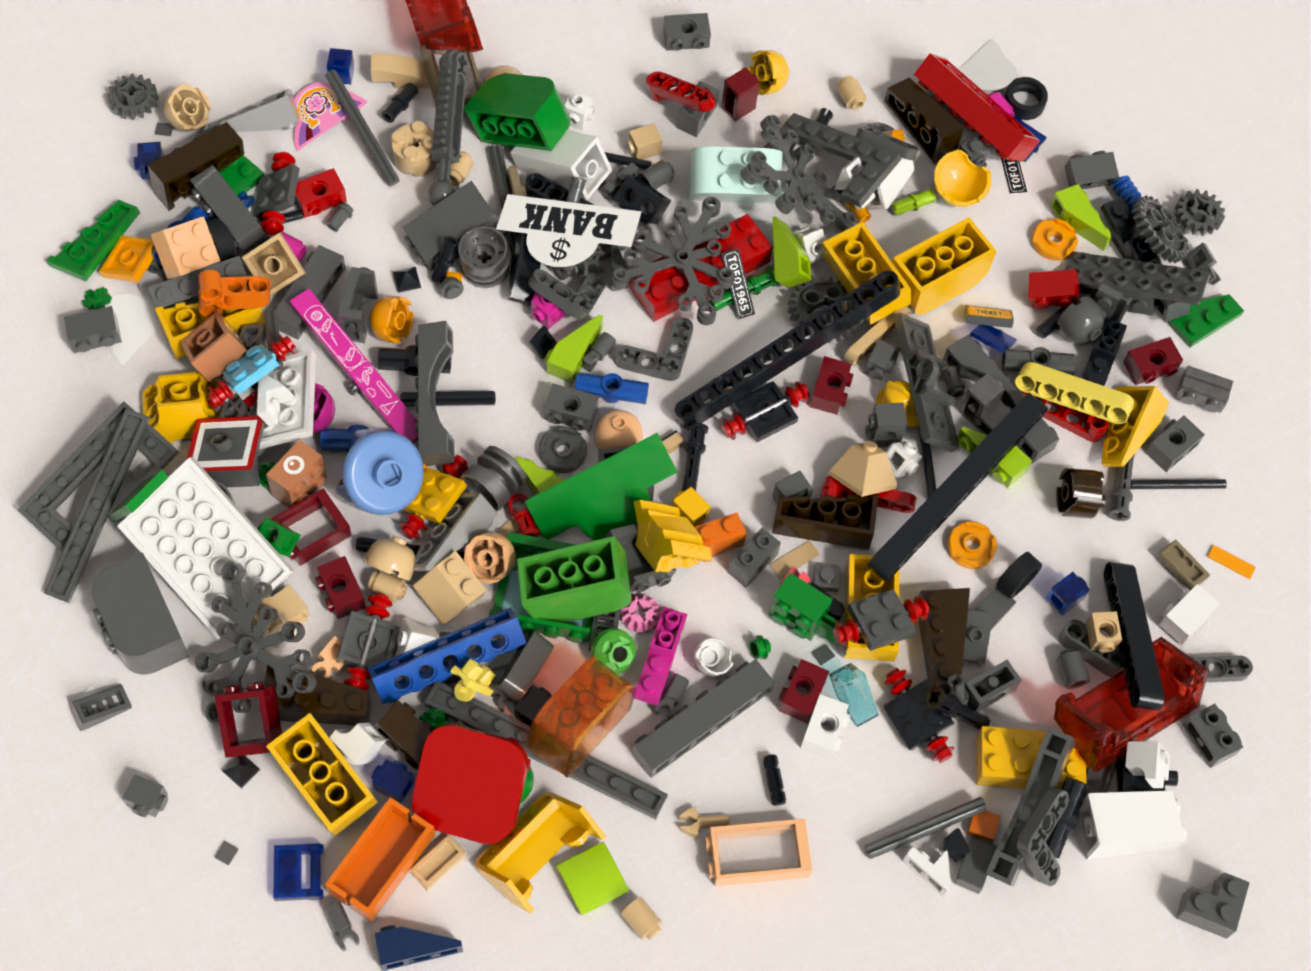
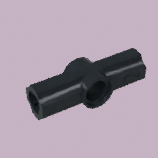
M410 345L406 349L380 348L378 352V370L404 371L409 376H418V369L415 364V357L418 356L417 346ZM452 355L447 360L441 373L450 374Z
M1066 776L1061 787L1069 795L1068 806L1046 840V844L1052 854L1058 859L1062 854L1069 833H1072L1078 824L1080 817L1079 809L1089 787L1088 784Z

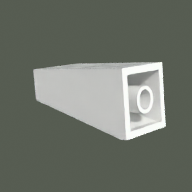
M571 130L565 132L552 151L515 146L510 152L518 170L529 175L534 173L541 174L567 190L570 188L572 176L579 177L576 187L579 186L581 178L587 180L581 196L585 200L592 196L612 172L598 137Z
M1173 791L1088 793L1079 809V826L1087 859L1178 849L1187 837L1184 824H1181L1179 817L1180 804L1178 799H1175Z

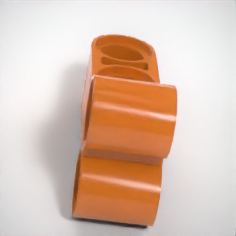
M215 270L202 271L198 276L200 313L204 317L209 318L216 311L221 314L223 309L263 308L270 302L271 283L263 276L220 277V273Z

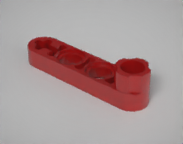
M657 71L649 74L646 78L647 86L654 101L659 102L669 99L699 112L710 111L716 104L713 93L710 90L669 74Z
M1042 399L1045 405L1048 403L1054 404L1058 410L1057 412H1049L1047 410L1043 418L1087 441H1100L1109 426V422ZM1070 414L1075 415L1079 422L1070 423L1066 416ZM1085 421L1086 424H1085L1084 428H1082L1081 425H1082L1083 422Z
M827 476L823 480L820 498L828 495H833V498H844L857 493L833 477ZM894 489L876 493L878 494L877 507L902 513H912L915 511L917 497L911 493Z

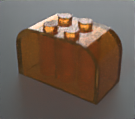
M596 657L589 658L541 708L531 725L527 748L568 778L631 710L636 687Z

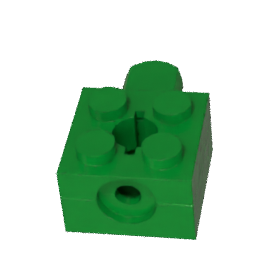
M789 573L773 596L769 611L773 621L779 625H786L799 638H806L811 641L816 633H818L830 642L837 643L833 636V629L835 628V623L839 621L828 615L833 599L792 573Z

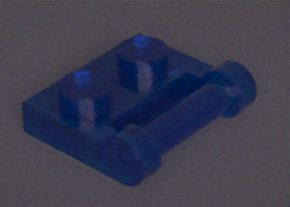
M323 844L274 845V901L323 899L324 890L321 889V855L324 853ZM302 855H310V889H302Z

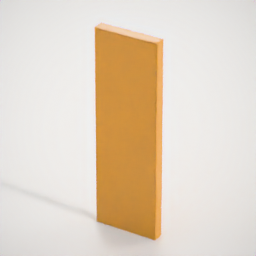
M1213 545L1208 555V558L1248 579L1251 578L1256 568Z

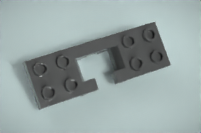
M900 312L893 317L895 332L898 335L900 353L903 356L915 405V415L920 426V436L925 443L954 452L960 447L949 406L957 401L955 397L934 389L937 379L942 377L940 369L947 366V361L937 357L929 324Z

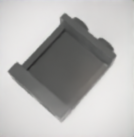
M351 267L337 313L340 327L352 341L365 343L367 337L363 311H360L363 298L377 299L378 297L375 271L365 267Z
M638 523L612 529L607 533L605 538L615 536L626 552L631 592H643L652 586L658 585V587H662L671 582L672 576L677 571L676 568L669 572H655L636 547Z

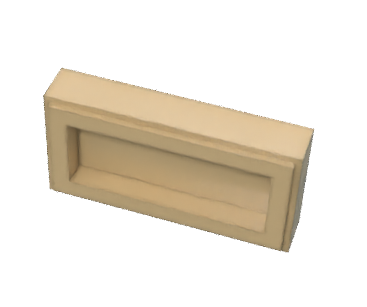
M448 834L412 866L409 873L428 891L459 863L467 853Z

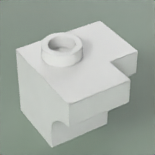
M404 617L396 639L398 648L395 656L440 638L435 628L423 626L413 619Z
M369 722L357 723L351 731L348 729L335 730L329 737L344 753L343 757L353 765L373 763L379 756V749L387 741Z
M1159 741L1128 742L1125 765L1133 776H1145V779L1152 788H1163L1164 780H1168L1170 755Z

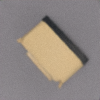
M677 430L661 439L667 452L670 454L679 449L683 442H686Z

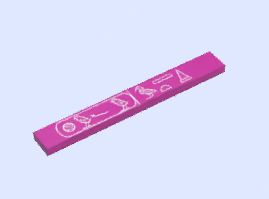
M307 289L289 301L290 306L392 430H395L396 433L405 436L412 443L418 440L415 429L417 419L312 291Z

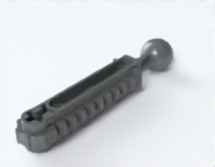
M456 49L447 50L445 54H442L439 61L433 146L430 149L432 153L431 161L439 164L437 181L430 185L428 190V199L433 206L456 191V188L450 183L451 164L458 163L461 158L460 147L468 59L464 53Z

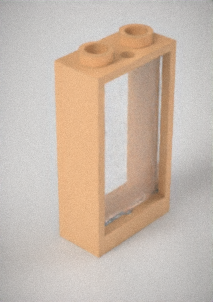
M805 819L710 827L709 836H705L706 852H711L712 862H708L709 878H714L715 886L809 878L811 875L812 865Z

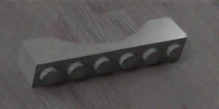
M446 321L419 324L418 334L415 335V343L418 348V356L415 357V364L418 369V377L415 379L418 391V399L415 401L418 413V421L415 423L418 444L415 447L418 449L426 466L454 463V439L440 422L435 400L440 373L447 360L453 354V330Z
M969 334L947 347L943 360L947 361L949 367H957L959 377L976 383L989 373L993 378L998 379L1005 388L1000 401L1011 409L1025 397L1022 392L1014 387L1011 379L1001 372L994 359L987 356L982 350L980 343ZM1041 418L1019 441L1017 446L1032 460L1033 464L1053 451L1060 438L1055 429L1049 427Z
M1048 728L1020 802L995 850L985 873L986 875L1014 887L1025 861L1017 848L1019 835L1046 792L1051 787H1057L1076 743L1073 737L1053 728Z

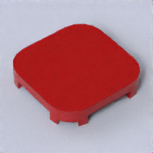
M449 723L438 727L428 735L423 747L412 796L413 811L416 815L433 825L436 831L482 844L500 842L515 830L518 823L516 819L527 771L530 770L531 759H528L525 749L519 744L520 741L512 737L504 738L461 726V723Z

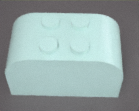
M697 147L691 149L689 154L688 201H704L707 197L713 196L720 202L775 204V200L782 195V180L777 181L779 189L774 194H769L763 187V184L768 179L760 178L753 185H750L742 179L740 171L747 164L753 163L751 156L756 151H761L765 154L767 158L766 163L774 170L782 171L783 152L769 148Z

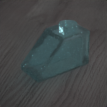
M849 663L829 674L837 698L840 702L849 704L847 713L851 715L850 718L855 726L858 727L879 716L866 675L862 670Z

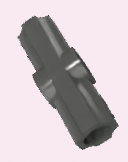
M1037 347L1033 351L1004 349L1002 368L1006 371H1020L1025 363L1034 362L1074 375L1076 356L1070 353L1050 352L1043 347Z

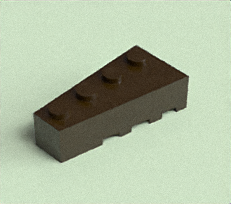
M910 77L887 88L884 102L934 165L947 153L958 149L964 127Z
M225 122L220 126L214 127L204 135L194 138L184 146L174 149L164 157L154 160L148 165L154 194L168 211L172 210L175 207V201L181 197L186 199L192 194L190 190L194 187L190 179L212 165L222 172L245 154L243 140Z
M858 494L844 498H833V495H828L818 499H811L810 496L778 497L772 534L869 550L874 536L878 494H872L869 497H858Z
M970 588L920 591L919 594L922 599L926 600L929 606L927 619L923 621L918 617L927 679L932 688L936 686L941 687L945 690L946 694L950 692L948 678L951 675L957 674L959 682V675L962 674Z
M267 665L264 686L274 684L280 721L299 722L311 713L317 723L356 726L357 723L369 722L371 708L369 691L314 675L317 684L312 692L298 693L294 691L291 698H280L276 693L277 683L274 669ZM287 678L288 683L292 684V680ZM308 679L305 681L306 687L308 686ZM286 686L283 689L284 694L287 693Z
M398 700L380 718L374 728L386 737L389 748L394 752L400 753L402 751L405 754L406 762L418 770L424 744L428 735L434 731V728L425 720L421 722L414 715L416 712L406 702L402 704Z

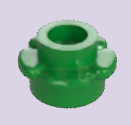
M757 635L755 639L750 640L749 650L754 659L761 658L765 660L768 658V653L771 652V645L768 639H764L762 635Z

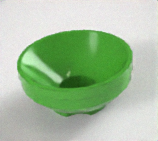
M618 628L602 631L596 636L591 646L593 664L598 670L606 674L617 675L627 671L636 657V644L633 638L627 632ZM622 646L625 650V655L622 660L615 661L613 652L617 647Z

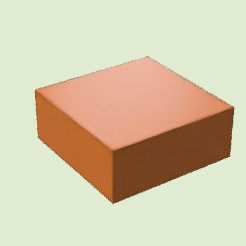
M989 811L973 816L967 834L993 842L1001 816Z

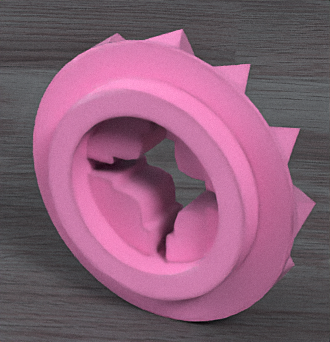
M645 593L643 595L634 594L631 597V603L621 609L622 622L628 629L634 632H648L658 624L661 615L660 606L654 598L648 597ZM637 605L642 610H647L644 621L639 614H634L637 612Z

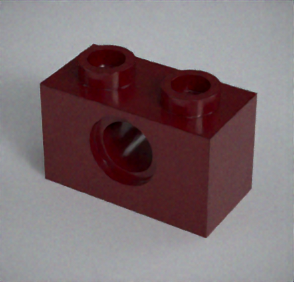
M1171 337L1129 350L1123 363L1135 385L1144 382L1145 384L1152 383L1158 377L1164 375L1166 377L1174 375L1178 372L1183 358Z
M824 356L812 396L811 408L837 415L839 407H845L848 396L847 393H844L845 386H851L854 375L849 373L851 363ZM829 385H835L837 388H832Z
M346 556L317 567L319 576L315 577L320 591H326L328 598L324 600L330 613L335 612L337 619L349 615L351 611L357 612L365 609L366 605L363 594ZM339 585L345 587L342 591L333 590L336 586Z
M801 659L798 667L793 665L788 676V680H791L788 688L783 687L778 701L781 702L779 711L808 723L830 671ZM800 686L805 687L808 693L801 694L796 688Z

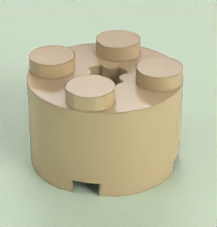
M415 121L404 125L392 134L394 164L403 174L407 175V173L414 174V176H424L436 167V162L431 161L432 153L430 152L433 146L434 131L423 122Z

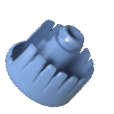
M376 428L356 431L353 436L357 437L358 440L355 441V444L352 445L345 457L342 466L343 485L335 486L336 493L349 506L367 513L388 515L403 510L416 498L423 483L424 466L418 449L405 436L393 431Z

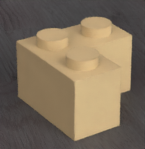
M287 585L272 597L269 596L263 599L252 621V626L255 628L260 618V611L264 607L275 608L278 612V617L275 622L269 623L263 637L281 631L282 626L288 621L300 622L303 625L310 614L307 605L293 588ZM270 611L267 612V618L269 619L271 616Z

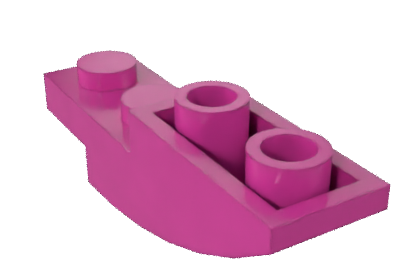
M663 607L634 693V699L659 705L688 614Z

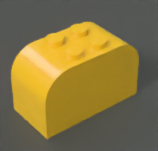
M970 217L893 257L892 263L911 288V304L909 306L917 315H923L976 286L988 274L997 250Z
M311 713L266 746L334 836L378 803Z

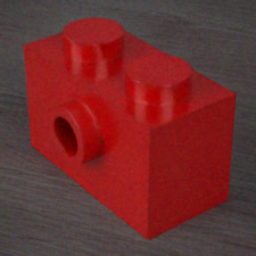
M1076 269L1029 273L1028 299L1033 308L1047 309L1050 306L1067 308L1072 303L1074 305L1079 304L1080 278Z

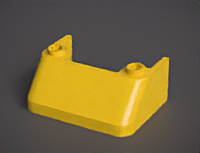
M552 792L539 796L516 819L518 823L515 830L502 841L490 844L475 861V867L512 904L529 913L534 910L527 901L533 889L529 880L564 845L569 847L580 846L587 840L589 834L601 840L606 837L582 805Z

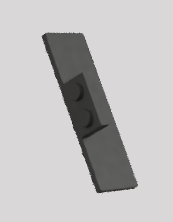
M1072 252L1065 270L1076 269L1080 278V287L1099 289L1103 283L1123 293L1122 297L1129 299V297L1133 298L1126 312L1151 316L1154 311V298L1199 305L1210 278L1209 271L1084 252Z

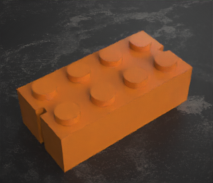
M390 797L325 883L327 892L346 906L350 903L353 911L372 923L407 875L410 868L435 837L434 826L415 813L411 817L409 809Z

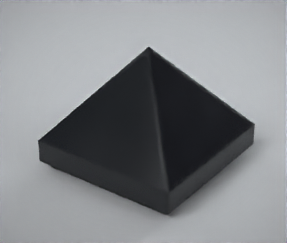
M416 267L393 272L398 293L421 288Z
M542 326L529 341L540 359H544L548 351L552 350L557 344L546 326Z
M237 756L222 772L242 789L260 771V768L246 756Z
M959 828L952 831L943 841V850L948 851V856L955 863L970 853V849Z

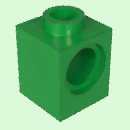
M267 517L257 529L279 554L287 557L290 556L301 534L280 522ZM278 532L277 538L274 540V535Z

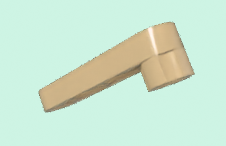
M908 305L881 319L848 349L844 359L851 363L852 366L858 364L875 348L879 339L884 341L895 331L893 317L900 312L910 316L913 312L912 308Z

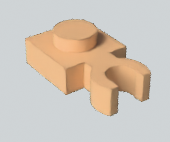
M336 636L332 638L317 656L322 662L314 664L310 669V673L313 674L316 670H321L324 673L323 677L328 679L331 675V669L337 673L345 663L336 661L341 640Z

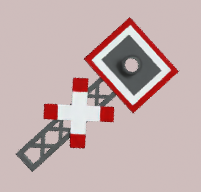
M265 324L242 325L239 337L247 351L261 343L264 346L266 340ZM249 334H257L254 339L248 342ZM223 374L220 375L226 383L229 382ZM255 384L240 395L236 390L233 391L231 389L234 398L239 396L240 399L234 403V400L227 398L224 400V407L221 403L216 406L209 399L207 402L216 412L222 409L220 418L196 419L187 459L193 457L213 480L222 483L226 488L260 485L257 455L265 422L259 416H248L249 408L253 410L257 407L258 394L254 390Z

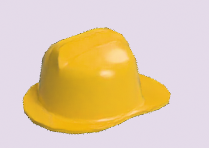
M889 380L886 383V387L878 393L877 404L903 402L907 426H919L909 383Z

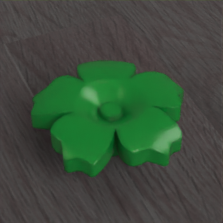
M102 287L96 289V291L89 289L86 291L85 300L82 303L84 307L96 310L104 308L105 305L111 303L112 297L108 294L107 288Z

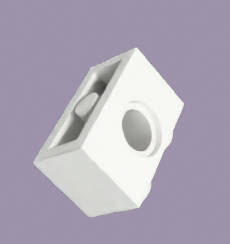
M820 694L801 748L829 759L832 751L838 752L843 739L838 736L840 729H846L851 716L846 713L849 704ZM821 724H830L833 730L825 731Z

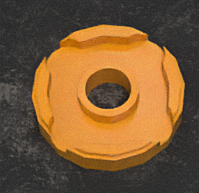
M1056 218L1041 221L1036 225L1032 235V245L1036 252L1049 260L1060 261L1068 258L1075 251L1078 243L1074 227L1068 222ZM1056 236L1060 239V242H1053L1049 237Z
M966 521L951 531L947 541V549L952 560L958 565L967 569H979L986 566L993 559L997 549V542L994 534L992 535L988 527L978 522ZM966 541H975L978 544V548L975 550L968 548Z

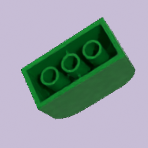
M508 73L494 76L481 85L464 107L481 142L552 151L571 124L569 113L553 81L547 77Z

